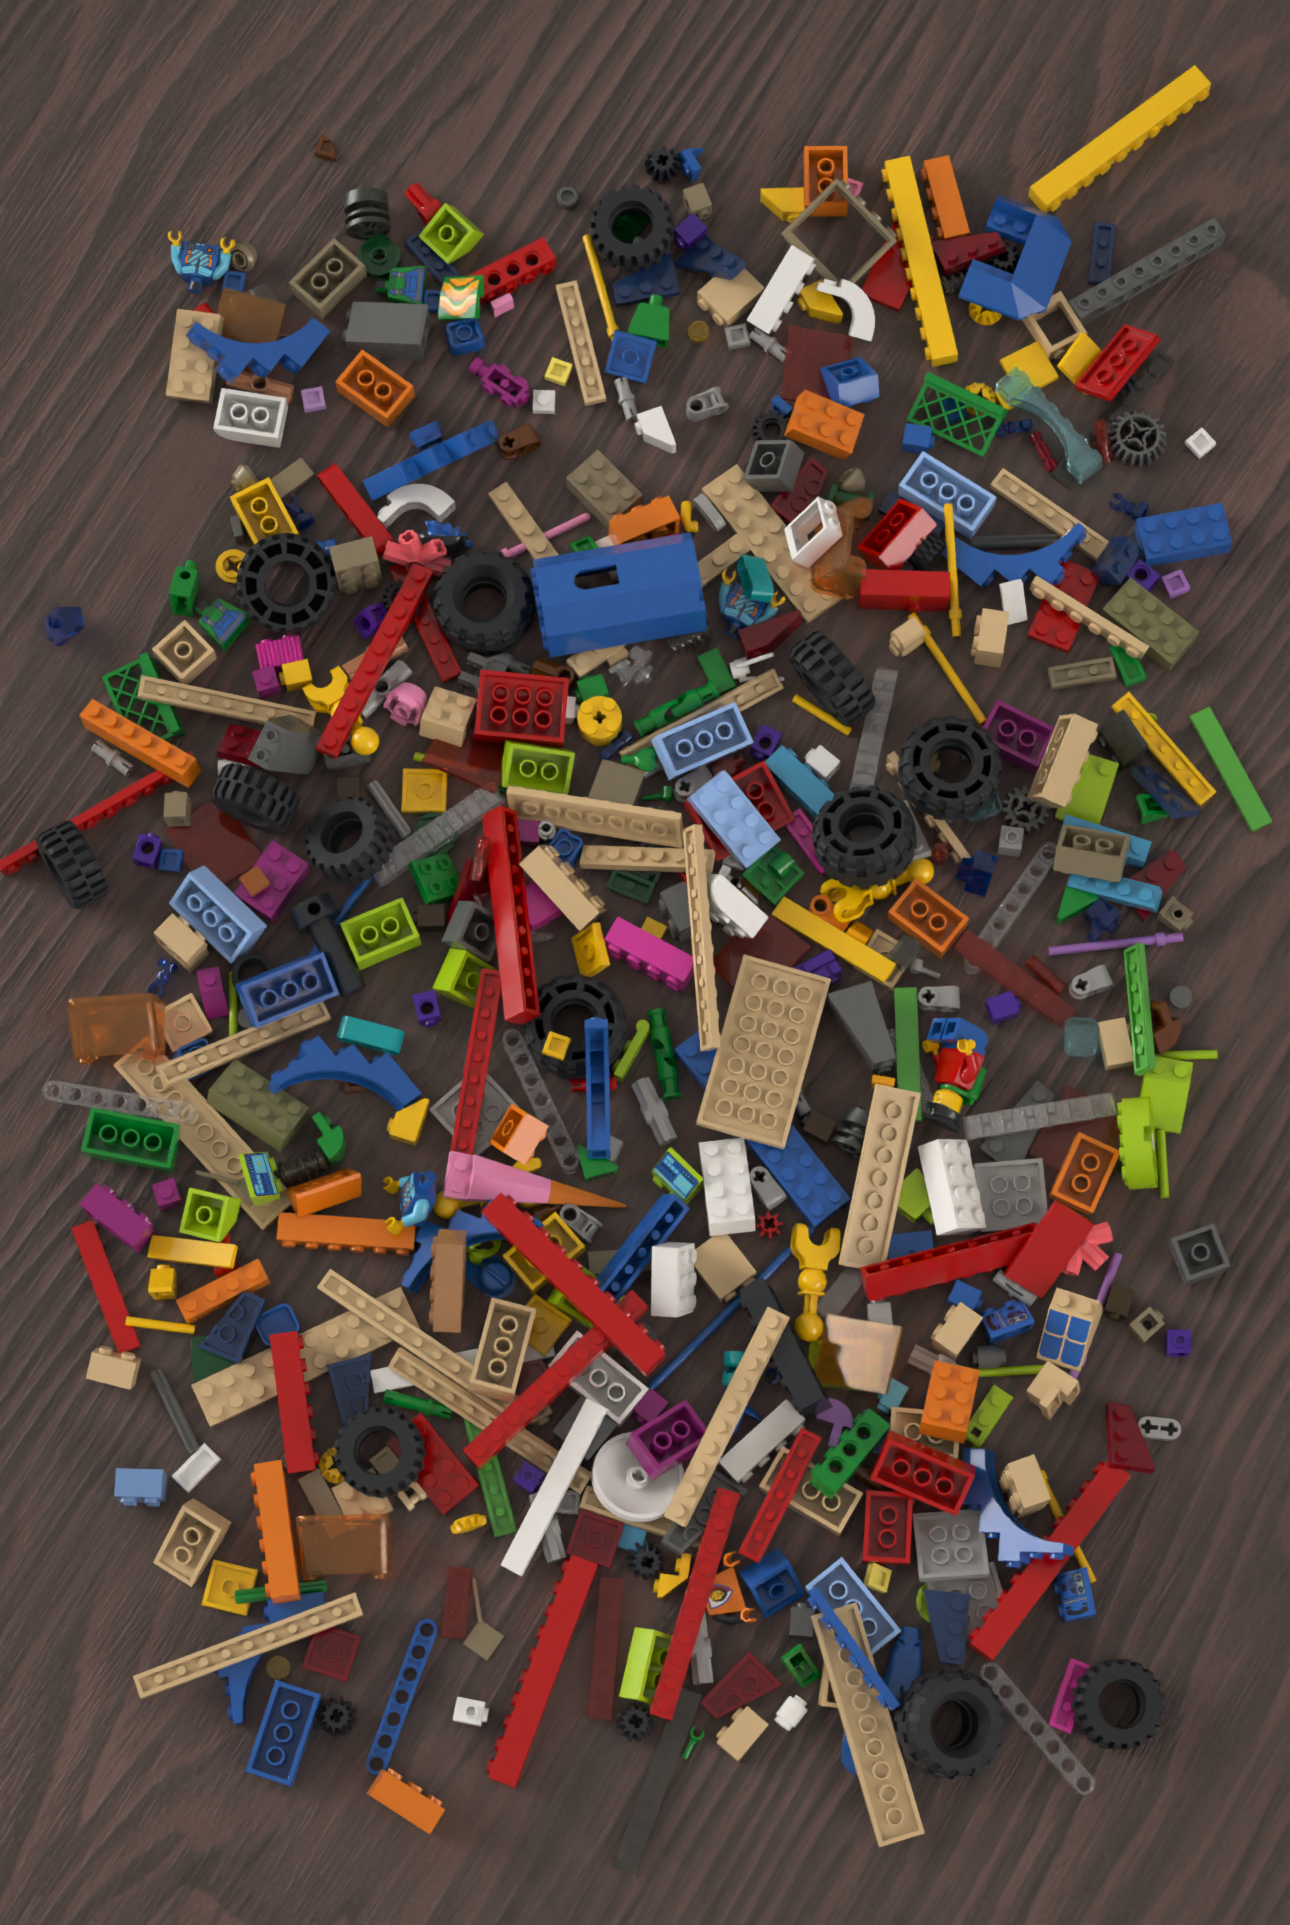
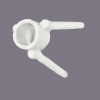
M764 654L747 661L743 657L729 663L733 680L739 678L740 683L757 677L746 676V674L750 673L748 665L773 657L774 654ZM779 677L780 681H784V677Z

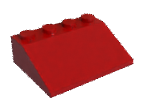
M480 669L473 740L504 744L506 740L562 748L569 678Z
M764 760L731 777L773 831L795 820ZM688 801L684 802L683 805L693 824L702 825L704 841L709 849L715 851L716 861L718 862L731 855Z

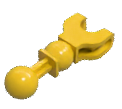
M339 666L330 670L333 679L328 686L316 688L312 683H308L302 687L312 708L319 713H329L331 717L349 685L346 674ZM359 716L351 731V746L360 755H370L378 748L379 737L375 730L361 725L363 720Z
M921 858L911 862L895 880L891 878L886 885L880 887L873 885L869 886V889H860L858 886L853 885L850 888L842 885L839 880L830 879L822 884L820 893L826 896L830 902H837L834 906V916L842 923L861 917L865 909L874 904L873 899L884 900L891 893L893 896L897 895L896 886L909 881L912 883L915 878L924 884L929 883L934 876V867L928 859Z
M532 1158L526 1165L518 1161L513 1167L533 1173L541 1168L542 1163L541 1159ZM443 1191L436 1195L433 1209L440 1218L451 1219L457 1210L461 1211L462 1208L479 1204L480 1209H483L489 1202L461 1201L442 1197ZM518 1203V1205L524 1208L542 1205L538 1203Z
M796 1223L792 1229L790 1249L799 1261V1270H803L798 1278V1285L801 1289L798 1292V1296H804L803 1313L796 1318L794 1331L803 1341H814L823 1332V1322L817 1315L818 1298L825 1296V1293L822 1292L827 1284L824 1271L827 1270L829 1261L835 1258L840 1251L841 1234L838 1228L828 1229L820 1246L810 1241L808 1227L805 1224Z

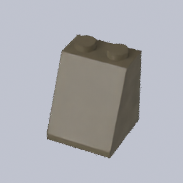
M602 759L588 798L636 806L642 790L645 771Z

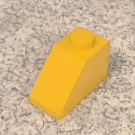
M762 188L760 202L782 221L792 223L805 210L804 188Z
M822 279L802 288L797 299V303L802 311L805 310L809 317L836 324L842 323L843 313L833 296L816 290L817 282L823 283Z
M424 1098L396 1112L394 1119L390 1118L387 1126L390 1139L417 1146L430 1107L429 1099Z
M158 1265L157 1269H151L148 1292L154 1300L177 1299V1272L170 1265Z

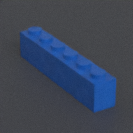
M675 1193L662 1194L596 1278L599 1282L597 1287L603 1293L607 1290L616 1299L615 1304L651 1260L652 1246L664 1243L690 1208Z

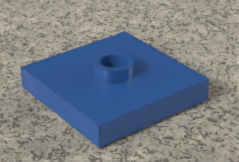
M615 330L605 373L626 377L627 379L646 384L657 341Z
M931 1230L892 1234L888 1260L933 1249Z

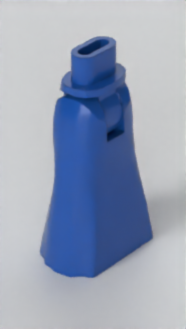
M902 1626L901 1636H898L897 1639L899 1641L893 1646L883 1678L884 1683L900 1705L899 1699L903 1692L910 1688L913 1680L918 1676H922L923 1650L921 1645H919L922 1642L919 1639L921 1629Z

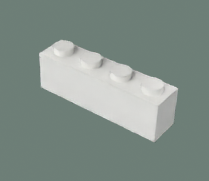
M791 245L747 318V321L768 334H771L772 331L776 332L782 323L779 320L783 312L787 314L794 303L791 301L795 293L799 295L805 283L802 282L806 274L810 276L816 267V264L813 263L815 258L796 246Z
M786 1399L719 1460L718 1465L735 1483L738 1484L742 1481L744 1484L754 1475L751 1471L755 1467H763L771 1459L769 1455L774 1450L779 1452L782 1446L785 1447L787 1445L786 1439L793 1434L795 1437L798 1435L801 1427L805 1428L802 1425L805 1423V1418L802 1415L800 1416L798 1411H795L792 1404Z

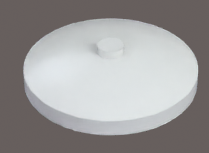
M632 1432L617 1435L601 1447L593 1462L591 1480L597 1498L611 1513L628 1521L647 1522L664 1516L684 1476L682 1463L652 1481L626 1446V1442Z

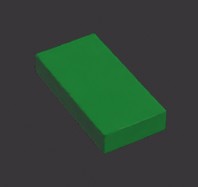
M1112 645L1109 647V651L1126 688L1147 680L1138 658L1129 656L1126 650L1120 646Z
M718 648L697 656V660L707 680H712L719 695L736 688Z

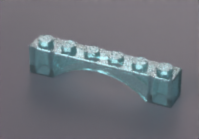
M1016 366L996 383L995 391L1009 406L1032 412L1051 426L1064 448L1066 468L1080 484L1101 469L1103 461L1100 453L1096 449L1092 450L1088 445L1087 439L1073 429V424L1068 418H1063L1060 415L1057 406L1053 402H1049L1045 398L1044 392L1030 382V377L1025 371H1020Z

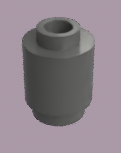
M999 1345L976 1346V1351H972L973 1365L977 1364L978 1369L1000 1368V1365H1006L1004 1346L999 1347Z

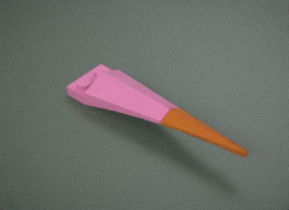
M455 1151L449 1152L442 1197L461 1201L489 1202L490 1199H494L502 1193L505 1196L509 1194L517 1203L573 1204L576 1206L622 1209L626 1207L623 1203L478 1155H469Z

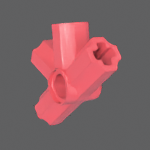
M406 530L403 534H400L398 540L400 544L388 541L383 554V559L404 565L408 572L413 563L433 570L434 575L439 577L444 568L451 564V560L443 558L446 555L447 549L441 539H433L422 545L418 534L414 530Z
M1108 1222L1094 1225L1084 1239L1083 1244L1079 1246L1062 1270V1273L1070 1276H1079L1082 1260L1094 1272L1101 1267L1109 1256L1098 1245L1113 1241Z

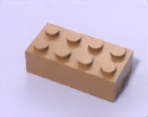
M439 1229L438 1236L433 1237V1244L431 1245V1258H433L430 1271V1280H432L430 1302L432 1303L431 1310L429 1311V1324H433V1332L461 1333L464 1320L467 1230Z

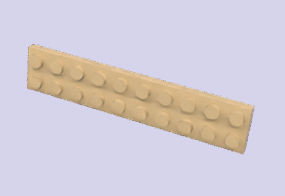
M146 1036L113 1065L115 1069L163 1121L181 1125L179 1139L211 1174L234 1180L243 1178L244 1173L238 1155L254 1152L219 1113L206 1103L207 1100L188 1080L165 1089L156 1066L170 1060ZM217 1180L232 1197L241 1199L240 1206L262 1231L279 1217V1212L284 1213L292 1206L285 1193L287 1188L283 1184L284 1191L280 1192V1200L250 1207L236 1184Z
M401 1287L376 1298L377 1301L420 1329ZM351 1311L341 1314L299 1334L303 1336L304 1349H300L301 1359L306 1358L307 1372H303L304 1382L311 1381L328 1373L326 1365L369 1354L394 1342V1340ZM271 1348L243 1360L241 1364L237 1363L191 1385L210 1427L277 1397Z
M857 1602L833 1609L876 1670ZM822 1613L812 1615L811 1619L878 1847L924 1834L925 1832L888 1707L884 1709L876 1699V1696L879 1695L874 1687L870 1689L862 1679L865 1674L860 1667L856 1670L848 1659L851 1656L846 1648L842 1650L834 1639L837 1637L832 1628L828 1630L821 1621Z

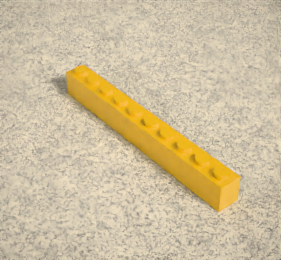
M1194 65L1030 186L1028 197L1041 211L1045 213L1050 210L1051 212L1055 211L1063 200L1074 197L1082 186H1089L1097 175L1105 174L1116 161L1119 163L1124 160L1127 153L1132 149L1134 151L1139 149L1143 145L1144 140L1149 137H1155L1163 126L1171 125L1181 113L1186 114L1197 101L1202 102L1210 94L1211 82Z
M910 156L885 161V169L881 170L884 182H888L889 189H886L888 202H892L894 207L891 209L893 222L897 221L899 227L896 229L897 240L903 243V248H900L902 260L907 261L908 268H905L907 281L912 280L913 288H910L912 301L916 300L918 306L915 308L917 321L921 320L922 328H919L922 341L926 340L927 348H924L926 360H931L932 367L958 362V352Z

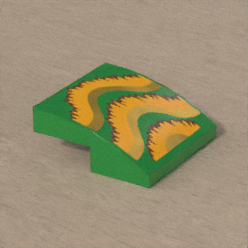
M484 275L445 277L440 293L438 320L480 318V298L484 297Z

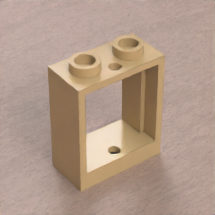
M1061 291L1051 296L1046 312L1034 313L1022 319L1034 340L1038 341L1049 361L1054 358L1057 360L1063 357L1080 333L1087 334ZM1061 308L1076 334L1052 346L1038 325L1037 320Z

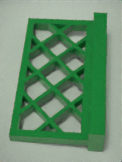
M927 372L922 389L906 420L915 425L927 427L930 426L925 423L930 422L932 433L985 457L1008 410ZM929 387L936 390L938 399L927 403L924 395ZM949 398L955 399L957 408L946 412L943 401ZM940 402L943 414L931 417L928 406ZM959 402H961V403H963V404H965V405L962 406V407H960ZM969 407L973 408L977 417L965 421L962 410ZM925 408L929 419L921 422L913 419L917 410ZM959 411L962 423L950 426L947 415ZM989 416L996 419L993 428L984 431L981 419ZM944 417L948 428L940 431L936 430L933 420ZM978 421L981 432L970 436L967 424ZM964 426L967 437L960 440L955 439L952 430ZM983 435L985 444L980 451L974 448L971 439ZM968 440L970 446L967 445V444H965V443H963V442H965V441Z
M148 652L139 655V659L102 676L118 714L127 719L130 713L139 716L140 718L137 723L139 726L142 725L144 718L153 721L154 723L150 731L153 734L158 723L165 725L168 733L160 737L165 741L186 735L174 706L137 698L142 675L162 679L154 658ZM140 666L142 670L139 680L129 677L132 669ZM117 676L124 678L120 689L113 688L109 680ZM128 680L137 683L133 694L124 691ZM122 694L132 697L127 709L119 704ZM136 699L146 702L141 714L132 711ZM150 704L158 707L159 711L155 719L146 716Z

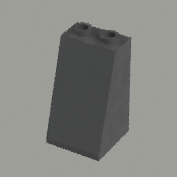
M353 302L352 309L347 311L346 321L349 322L348 329H344L342 337L347 350L357 352L364 350L370 354L423 362L431 324L429 305Z
M293 715L268 719L248 760L266 770L310 775L320 755V752H317L315 747L323 732Z
M872 981L828 993L826 1003L828 1010L871 1073L878 1072V1075L890 1072L891 1068L894 1067L896 1056Z

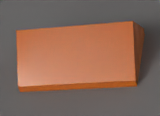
M346 1168L285 1189V1193L299 1218L360 1197L361 1174Z

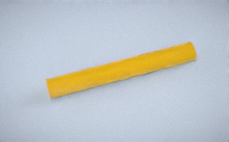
M798 694L794 696L792 702L849 736L852 731L851 727L843 726L833 716Z
M126 1316L125 1325L187 1334H194L195 1325Z

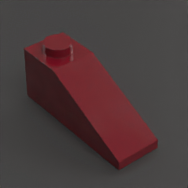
M800 609L738 630V642L746 661L772 653L802 624Z

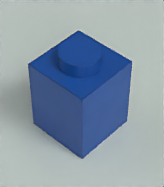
M906 423L902 451L921 454L924 451L928 454V449H933L935 436L931 435L932 427Z
M957 1280L946 1304L957 1307L961 1302L971 1310L978 1312L984 1299L980 1298L982 1291Z

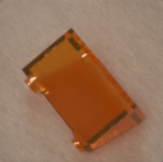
M857 497L836 506L843 536L811 565L810 586L815 592L851 600L865 580L866 563L862 558L850 555L853 530L858 531L861 520L870 515L873 499ZM822 522L815 528L814 536L823 529Z
M135 993L67 1000L74 1060L79 1064H92V1061L96 1060L97 1056L138 1053L147 1060H154L158 1056L165 1055V1003L156 995Z
M357 1514L296 1517L298 1576L303 1577V1581H317L319 1576L336 1574L373 1575L375 1580L387 1579V1575H392V1518L390 1515Z

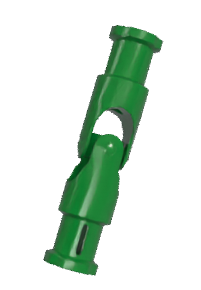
M710 679L706 685L698 689L693 688L677 699H673L649 711V714L645 717L632 721L640 737L643 738L647 732L655 728L660 729L682 717L685 713L702 707L706 701L714 697L719 698L720 696ZM668 708L673 713L671 716H664Z
M658 1008L648 1011L647 1016L650 1017L652 1028L650 1036L658 1081L662 1085V1100L669 1101L681 1098V1092H679L677 1085L679 1077L670 1028L667 1027L665 1017L667 1012L665 1008Z

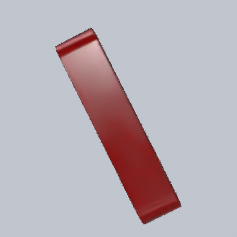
M335 463L317 475L319 482L361 538L372 536L377 557H381L384 554L387 542H395L341 469Z

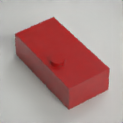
M861 569L859 609L908 610L909 613H920L921 611L947 612L950 598V572Z
M889 1430L871 1470L870 1480L957 1516L975 1477L976 1466Z

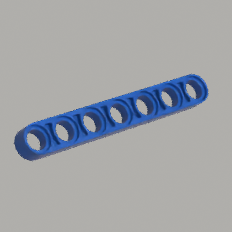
M430 1619L421 1620L416 1626L369 1752L366 1767L373 1775L380 1773V1771L371 1769L370 1762L373 1758H381L384 1763L382 1769L386 1771L437 1636V1626ZM426 1623L431 1624L434 1629L432 1635L428 1637L420 1633L421 1626ZM416 1646H422L425 1649V1655L421 1659H416L412 1656V1650ZM408 1668H414L417 1671V1677L413 1681H407L404 1678V1672ZM400 1690H405L409 1695L407 1702L403 1704L398 1703L395 1699L396 1693ZM394 1712L400 1715L398 1725L391 1726L387 1723V1717L390 1713ZM389 1735L392 1738V1744L389 1748L384 1749L379 1746L381 1736Z

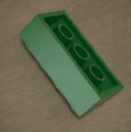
M91 1107L81 1152L85 1157L173 1174L179 1149L181 1125Z

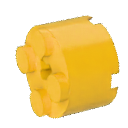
M595 696L581 704L577 715L578 730L581 737L594 746H606L614 742L622 730V714L617 703L612 698ZM597 719H602L603 723L599 724Z

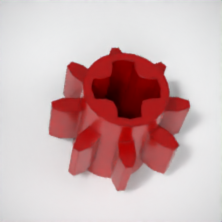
M767 1211L764 1217L758 1215V1220L761 1224H756L755 1229L761 1230L760 1238L766 1235L771 1241L772 1235H781L777 1227H782L783 1222L777 1221L778 1213L772 1216ZM765 1222L768 1224L773 1222L774 1229H765Z

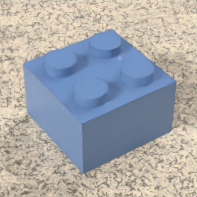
M116 1468L114 1497L120 1503H123L124 1506H137V1502H143L149 1507H160V1503H167L168 1475L163 1469Z

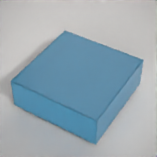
M625 1524L617 1547L625 1550L629 1548L636 1550L637 1548L634 1543L638 1542L642 1546L647 1531Z

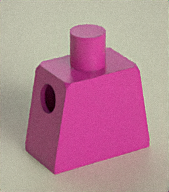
M533 879L525 887L529 923L532 931L564 914Z

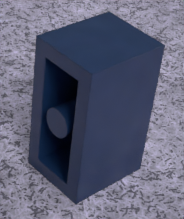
M1130 536L1112 537L1094 564L1091 572L1103 585L1121 584L1142 550Z

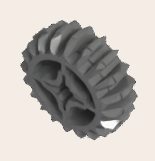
M1134 409L1131 415L1125 411L1123 417L1119 415L1116 418V422H1112V429L1108 432L1110 436L1108 444L1112 445L1110 451L1116 452V459L1123 458L1122 464L1130 461L1131 467L1134 466L1135 462L1138 463L1139 467H1142L1144 461L1149 466L1151 459L1157 461L1158 454H1163V447L1167 443L1164 440L1167 437V433L1163 432L1164 424L1158 425L1159 417L1154 420L1152 419V412L1147 416L1144 415V409L1141 410L1140 414H1137V411ZM1128 427L1129 435L1125 436V439L1121 440V431L1124 428ZM1153 436L1155 443L1147 450L1146 441Z

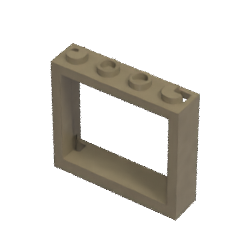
M836 178L781 233V236L790 246L794 245L815 258L813 263L816 264L814 270L823 280L837 282L836 286L839 287L840 281L792 233L835 190L886 241L848 281L855 284L897 242L895 239L897 235L889 226L885 228L880 223L882 219L875 211L870 213L864 207L866 202L859 195L855 197L850 192L852 188L843 179L839 181Z

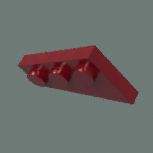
M998 232L931 241L933 253L946 275L969 267L973 259L982 262L1006 252V246Z
M811 457L798 472L793 491L781 492L769 507L790 524L818 497L828 470Z

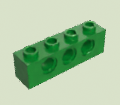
M870 1408L865 1414L860 1412L852 1422L855 1426L850 1431L846 1429L838 1439L841 1441L837 1447L832 1446L824 1456L827 1458L824 1463L818 1462L810 1472L813 1475L810 1484L830 1500L835 1497L885 1437L891 1427L889 1423ZM857 1433H864L868 1439L859 1438ZM849 1449L854 1455L847 1456L843 1450ZM836 1466L840 1472L834 1473L829 1467Z

